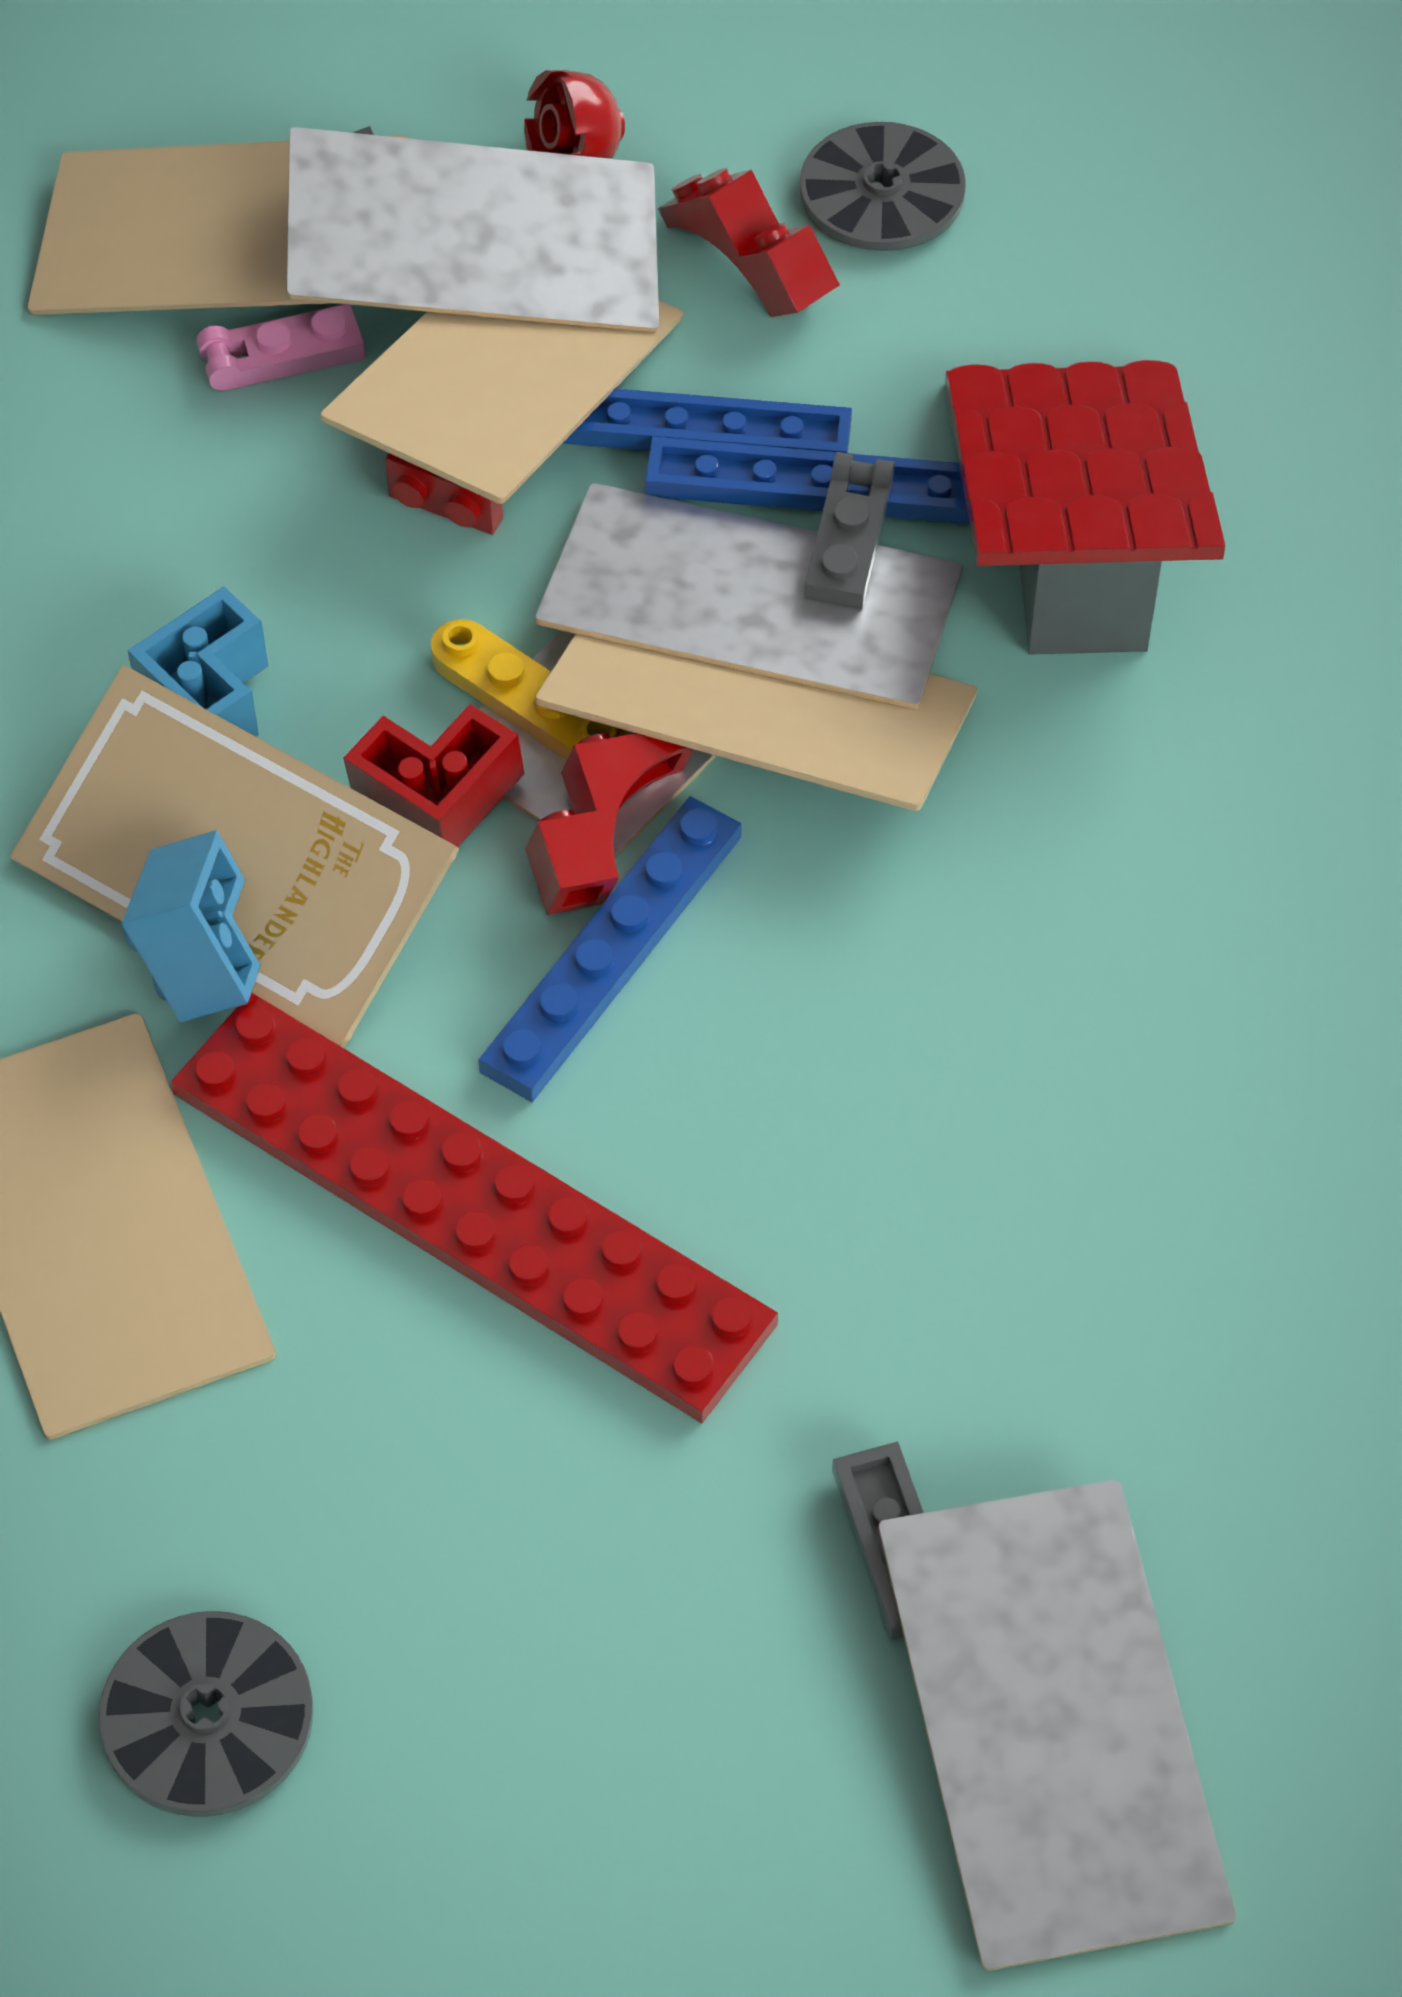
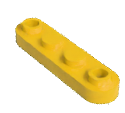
M465 619L449 621L440 626L433 634L431 639L432 662L435 670L442 677L564 759H568L575 744L593 734L604 733L608 734L610 738L630 735V732L627 730L538 706L535 703L536 694L551 671L477 622Z

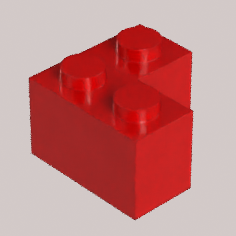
M472 704L465 708L431 746L383 715L343 757L351 789L457 847L460 846L525 774L518 734Z

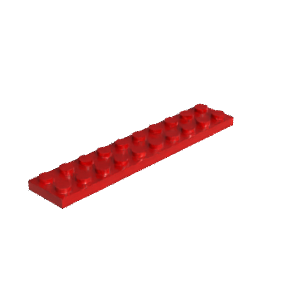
M252 992L248 1004L237 1006L171 1080L173 1095L701 1424L778 1325V1312Z

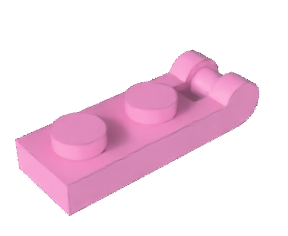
M342 304L231 330L218 325L209 326L200 331L196 337L200 355L204 360L208 361L205 366V372L209 384L213 389L219 391L231 390L366 359L364 342L350 304ZM246 355V357H244V358H239V359L236 358V357H240V356Z

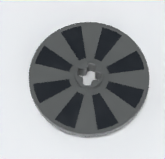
M895 122L861 123L830 134L820 141L808 154L800 175V196L804 209L811 220L822 231L838 241L869 250L888 251L906 249L934 239L948 229L956 220L965 198L966 181L964 170L950 147L936 136L922 129Z
M222 1611L196 1612L175 1617L153 1627L134 1641L121 1655L111 1670L102 1692L99 1709V1729L102 1744L114 1772L122 1783L140 1799L156 1808L178 1815L192 1817L216 1816L240 1810L261 1800L275 1790L289 1776L301 1759L311 1734L314 1710L313 1696L308 1675L299 1656L291 1645L273 1629L257 1620L235 1613ZM217 1701L219 1702L217 1706L221 1718L213 1723L211 1720L203 1718L194 1724L196 1721L192 1708L194 1705L200 1702L203 1706L209 1708Z

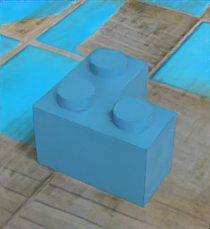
M223 586L127 650L131 669L254 736L259 735L252 690L244 683L268 667L262 621L226 587Z
M217 830L150 849L121 923L127 944L133 951L140 954L152 975L153 985L161 999L168 1001L180 1022L248 1004L261 966L232 917L245 878Z

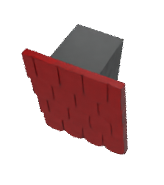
M1141 360L1128 363L1125 366L1115 367L1107 363L1088 361L1072 364L1067 368H1056L1043 363L1020 364L1011 369H997L993 366L973 364L959 366L946 371L945 388L977 566L1020 565L1028 655L1147 652L1162 561L1223 560L1226 547L1214 494L1210 492L1203 458L1198 451L1188 404L1184 401L1177 368L1168 362Z

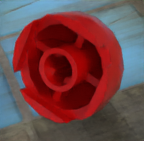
M545 70L536 76L527 97V101H536L534 118H524V135L527 150L612 159L625 133V119L609 88L591 74L571 70Z

